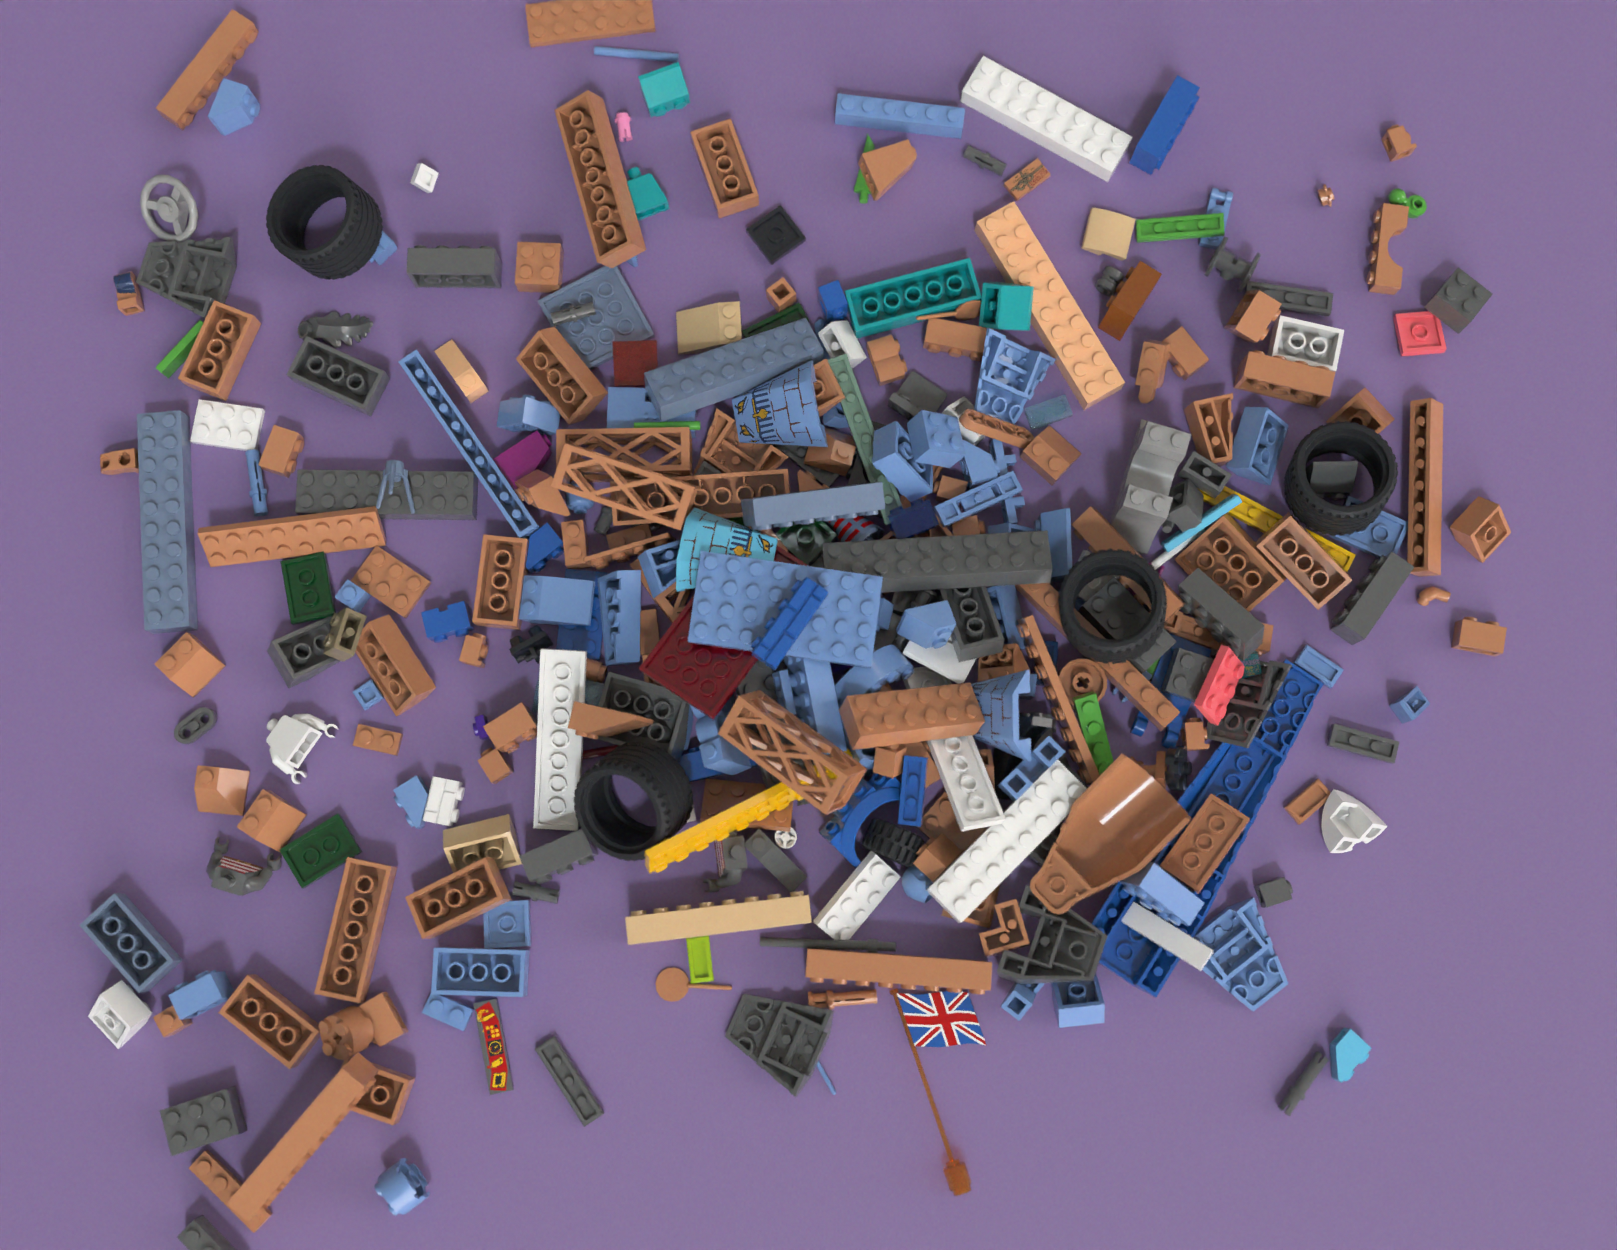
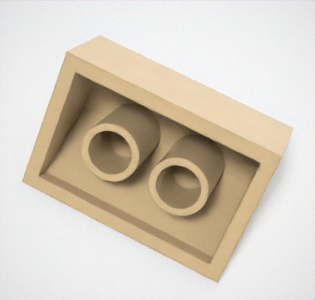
M509 814L443 830V849L453 873L485 857L494 858L499 870L522 864L519 857L520 850L516 832Z

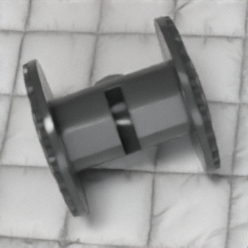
M1224 237L1212 255L1204 275L1208 277L1213 267L1221 271L1220 276L1228 281H1231L1232 278L1241 280L1237 292L1241 293L1254 273L1261 254L1257 252L1252 262L1241 257L1236 260L1234 259L1235 254L1223 249L1228 240V237Z

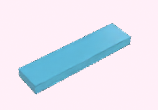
M1231 494L1203 513L1202 523L1197 527L1190 528L1184 532L1180 529L1162 541L1160 545L1166 552H1170L1242 503V500L1238 495Z

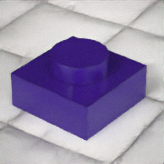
M475 716L476 723H473L475 735L479 736L482 740L490 739L483 728L484 725L488 724L487 716Z

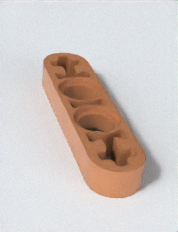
M966 409L959 418L961 425L970 431L1025 449L1034 440L1032 433L1027 429L972 409Z

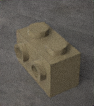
M347 607L335 613L330 620V625L332 626L330 633L326 635L323 642L325 646L323 654L342 662L353 657L367 616Z

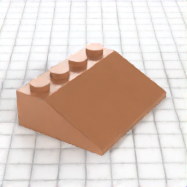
M1228 512L1174 559L1188 575L1199 568L1248 612L1287 579L1256 547L1255 541Z

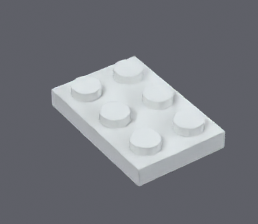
M199 399L190 441L194 444L242 451L258 450L265 410Z

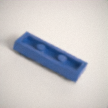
M904 755L898 824L922 826L928 757Z

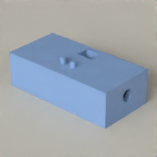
M608 387L607 428H634V422H661L645 388ZM697 410L663 422L697 421ZM690 430L692 438H696V430Z

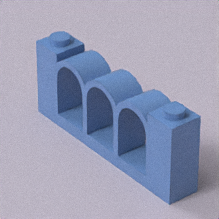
M734 693L714 720L690 705L698 719L696 721V733L701 743L699 747L704 767L729 775H735L751 768L749 757L718 734L736 702Z

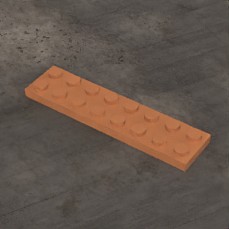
M376 506L201 527L197 533L210 567L298 557L322 551L324 553L372 548L376 545L378 547L386 546V537Z
M1033 615L1018 619L1017 631L1020 637H1024L1027 646H1025V650L1029 658H1033L1036 664L1033 668L1037 678L1042 679L1045 687H1042L1043 693L1047 700H1051L1053 708H1051L1052 715L1056 721L1059 720L1062 726L1059 729L1063 740L1069 743L1071 748L1068 750L1073 762H1077L1079 767L1077 774L1086 785L1091 786L1100 776L1035 619Z

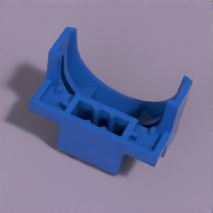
M877 773L868 782L862 778L846 806L831 812L834 817L819 832L855 869L861 863L855 853V838L859 827L865 818L880 805L890 801H900L901 783L896 778L886 777Z

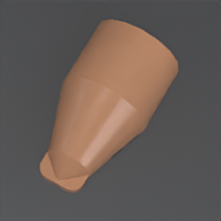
M1121 754L1073 803L1066 822L1063 823L1061 832L1041 870L1031 880V891L1052 913H1065L1076 902L1141 871L1191 821V817L1178 801L1147 771L1130 757Z

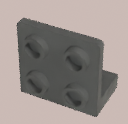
M912 371L897 393L893 392L889 398L888 407L910 421L921 410L936 413L946 399L947 393Z

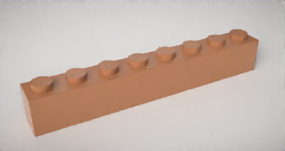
M1432 398L1410 401L1407 562L1414 566L1410 574L1419 577L1441 575L1443 404Z

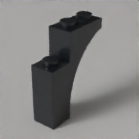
M1019 713V737L1031 738L1032 752L1041 736L1052 728V719L1044 718V713ZM994 747L995 793L999 799L1011 800L998 785L1024 759Z

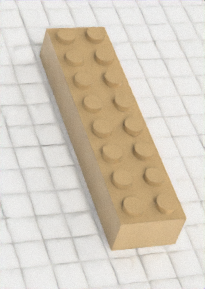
M804 891L790 892V897L782 898L781 894L767 895L768 900L759 901V896L744 898L745 903H736V899L723 900L720 906H714V902L699 903V908L692 909L691 905L676 906V911L669 912V907L653 909L654 914H646V910L630 912V917H625L628 945L812 923L809 895H804Z

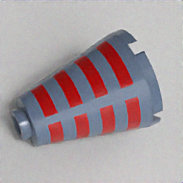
M858 513L857 517L837 519L836 516V520L827 521L831 529L837 534L839 542L880 540L884 535V530L864 516H858Z

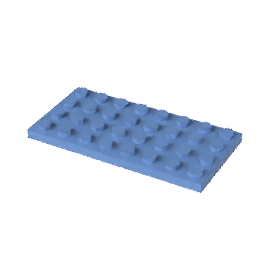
M701 551L688 642L753 651L754 649L751 647L758 636L763 638L768 631L764 628L771 617L776 619L781 611L778 610V607L785 598L789 600L794 594L791 589L797 580L803 581L805 577H808L829 593L785 656L871 668L883 577Z

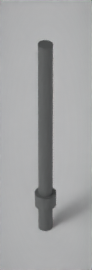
M760 938V946L868 950V953L896 951V942H881L878 939L853 941Z

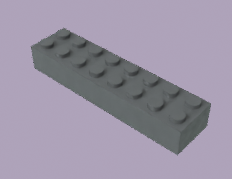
M298 469L295 513L298 515H308L376 506L383 471ZM408 471L415 513L412 514L410 511L403 478L399 482H394L393 494L391 495L388 493L389 481L387 480L381 506L377 509L380 519L477 520L478 477L474 472Z

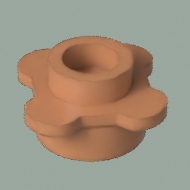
M1323 184V188L1317 190L1319 200L1322 206L1329 205L1331 207L1332 200H1335L1331 187L1327 188Z

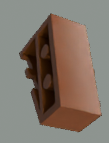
M1142 261L1138 263L1136 268L1131 266L1125 276L1128 280L1126 282L1121 281L1115 291L1118 295H1112L1106 304V307L1109 309L1098 328L1120 341L1162 274Z

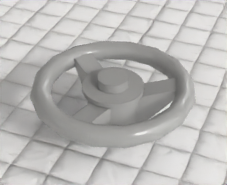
M155 175L147 180L141 190L140 207L142 216L149 229L157 237L165 241L183 242L189 239L195 231L198 222L197 205L191 191L180 180L170 175ZM159 183H168L174 186L171 197L163 196L160 199H149L151 190ZM150 209L158 210L163 220L172 222L176 234H169L163 231L153 219ZM188 214H189V222H188V226L186 227L187 218H188Z

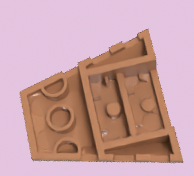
M716 408L715 417L709 428L705 445L702 448L701 456L693 475H695L703 461H706L722 473L776 470L789 456L772 444L740 443L735 419Z

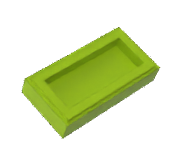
M709 935L686 938L691 984L714 981Z

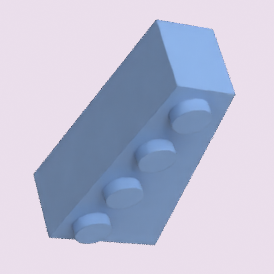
M617 570L597 578L606 666L640 662L641 570Z

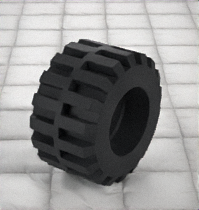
M875 818L871 820L861 844L867 850L907 867H914L913 863L918 858L916 853L923 846L924 840L902 827Z

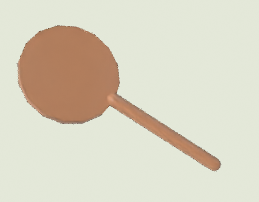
M968 301L957 307L955 311L917 316L916 320L955 316L958 320L974 319L980 315L981 301Z
M675 967L661 971L655 983L659 996L670 1002L679 1001L684 998L689 988L732 990V986L691 984L686 973Z

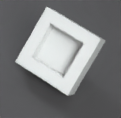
M417 163L410 183L426 193H432L439 173L423 163Z

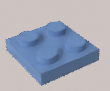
M530 900L508 901L483 914L484 949L531 946Z

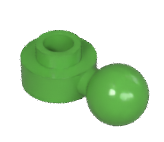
M1399 188L1393 189L1389 193L1388 200L1391 204L1409 206V218H1418L1426 211V201L1419 195L1407 198L1406 193Z

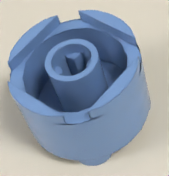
M406 1158L400 1159L378 1177V1183L374 1185L376 1192L385 1198L390 1212L395 1216L399 1213L407 1214L430 1195V1190L428 1192L425 1190V1186L428 1183L424 1175L415 1164L412 1163L410 1166L405 1162L408 1160Z

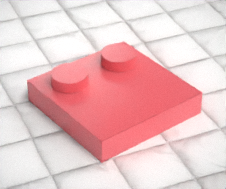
M1431 312L1395 314L1393 320L1401 357L1437 354L1446 351L1441 321Z

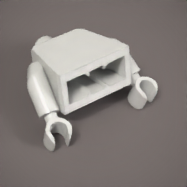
M308 713L294 714L292 717L284 715L279 721L274 718L267 724V729L271 733L266 738V742L270 745L269 751L272 762L286 774H291V779L295 784H301L296 778L297 773H300L305 778L307 773L303 770L296 771L294 767L299 768L323 734L320 730L325 731L329 738H335V736L328 734L330 727L339 730L336 725L324 724L325 721Z

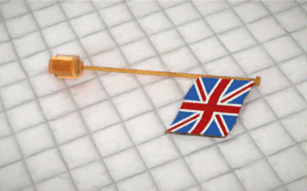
M895 988L889 992L894 997L949 1158V1162L946 1163L947 1167L943 1169L950 1191H953L954 1196H959L972 1190L970 1186L972 1182L965 1162H960L959 1159L953 1158L915 1046L986 1045L967 992L954 993L943 991L928 994L898 993V988Z

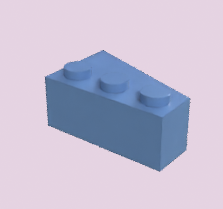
M681 540L645 550L638 556L653 599L676 582V560Z

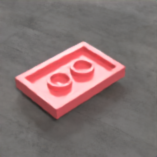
M1224 645L1220 646L1194 703L1204 717L1214 725H1219L1221 719L1225 716L1227 705L1235 694L1236 685L1239 679L1242 678L1245 668L1230 647Z

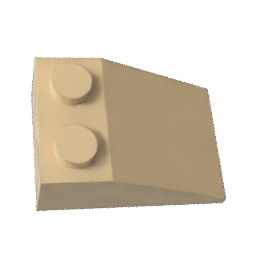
M740 301L719 302L676 312L678 355L700 354L742 340Z

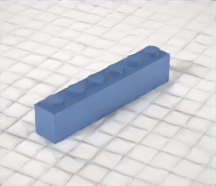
M838 93L835 124L961 139L965 108Z

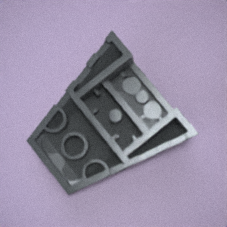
M223 237L220 240L207 238L205 241L150 242L136 283L206 318L214 300L223 304L226 302L237 267L233 239L231 237Z
M1211 649L1210 656L1212 659H1215L1218 650ZM1271 660L1269 662L1259 661L1261 673L1239 679L1235 688V694L1230 699L1226 708V714L1221 719L1219 725H1214L1207 721V739L1249 748L1292 665Z
M743 994L725 1037L743 1053L752 1058L757 1065L767 1071L779 1084H782L789 1090L794 1097H797L811 1078L831 1032L834 1011Z

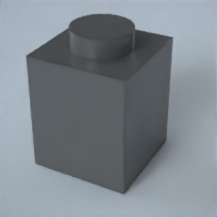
M1279 877L1254 886L1261 907H1270L1292 899V886L1288 880H1285V877Z

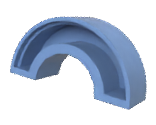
M887 645L874 651L871 668L854 666L835 685L839 709L847 696L878 693L882 685L887 682L892 683L895 681L897 683L901 679H908L914 673L913 665L895 645Z

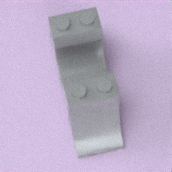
M1143 419L1140 420L1110 524L1139 554L1146 556L1158 529L1168 517L1173 497H1169L1170 487L1175 472L1186 455L1191 434Z

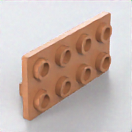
M642 524L606 535L610 550L586 556L583 559L588 565L596 567V569H603L609 567L611 562H627L632 556H639L645 550L674 542L676 538L670 533L653 537L650 524Z

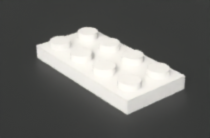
M870 851L813 922L834 940H849L900 879V876L880 857Z

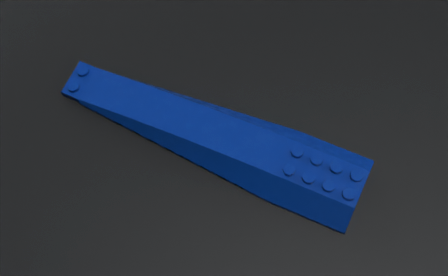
M1287 659L1282 663L1291 664L1292 666L1249 748L1222 742L1178 800V803L1191 817V821L1211 793L1250 818L1249 823L1199 894L1178 881L1204 902L1190 926L1184 924L1178 926L1170 920L1168 922L1192 938L1206 918L1217 896V892L1237 856L1238 850L1244 843L1247 833L1254 823L1271 785H1273L1290 748L1293 746L1313 706L1315 697L1324 684ZM1190 822L1150 862L1160 867ZM1118 881L1091 923L1107 935L1099 963L1134 987L1153 997H1157L1180 958L1122 923L1121 920L1133 902L1155 915L1158 912L1153 908L1148 909L1140 903L1141 899L1136 895L1132 896L1123 890L1124 885Z

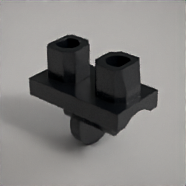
M536 625L529 629L528 632L531 636L529 639L523 641L521 636H515L510 639L511 648L509 650L517 663L524 660L529 662L535 659L537 664H539L540 649H546L553 645L546 631Z

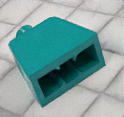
M634 167L627 171L630 178L627 184L638 221L669 210L667 198L651 173L642 175L639 167Z

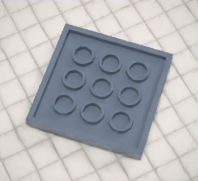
M604 266L538 300L551 327H555L590 370L655 337L617 266L614 268ZM590 301L593 302L596 315L578 319V322L575 323L571 321L554 326L551 312L569 308L570 305L574 307Z

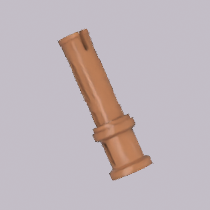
M876 989L833 993L831 990L823 993L808 991V1006L832 1010L835 1006L877 1004Z

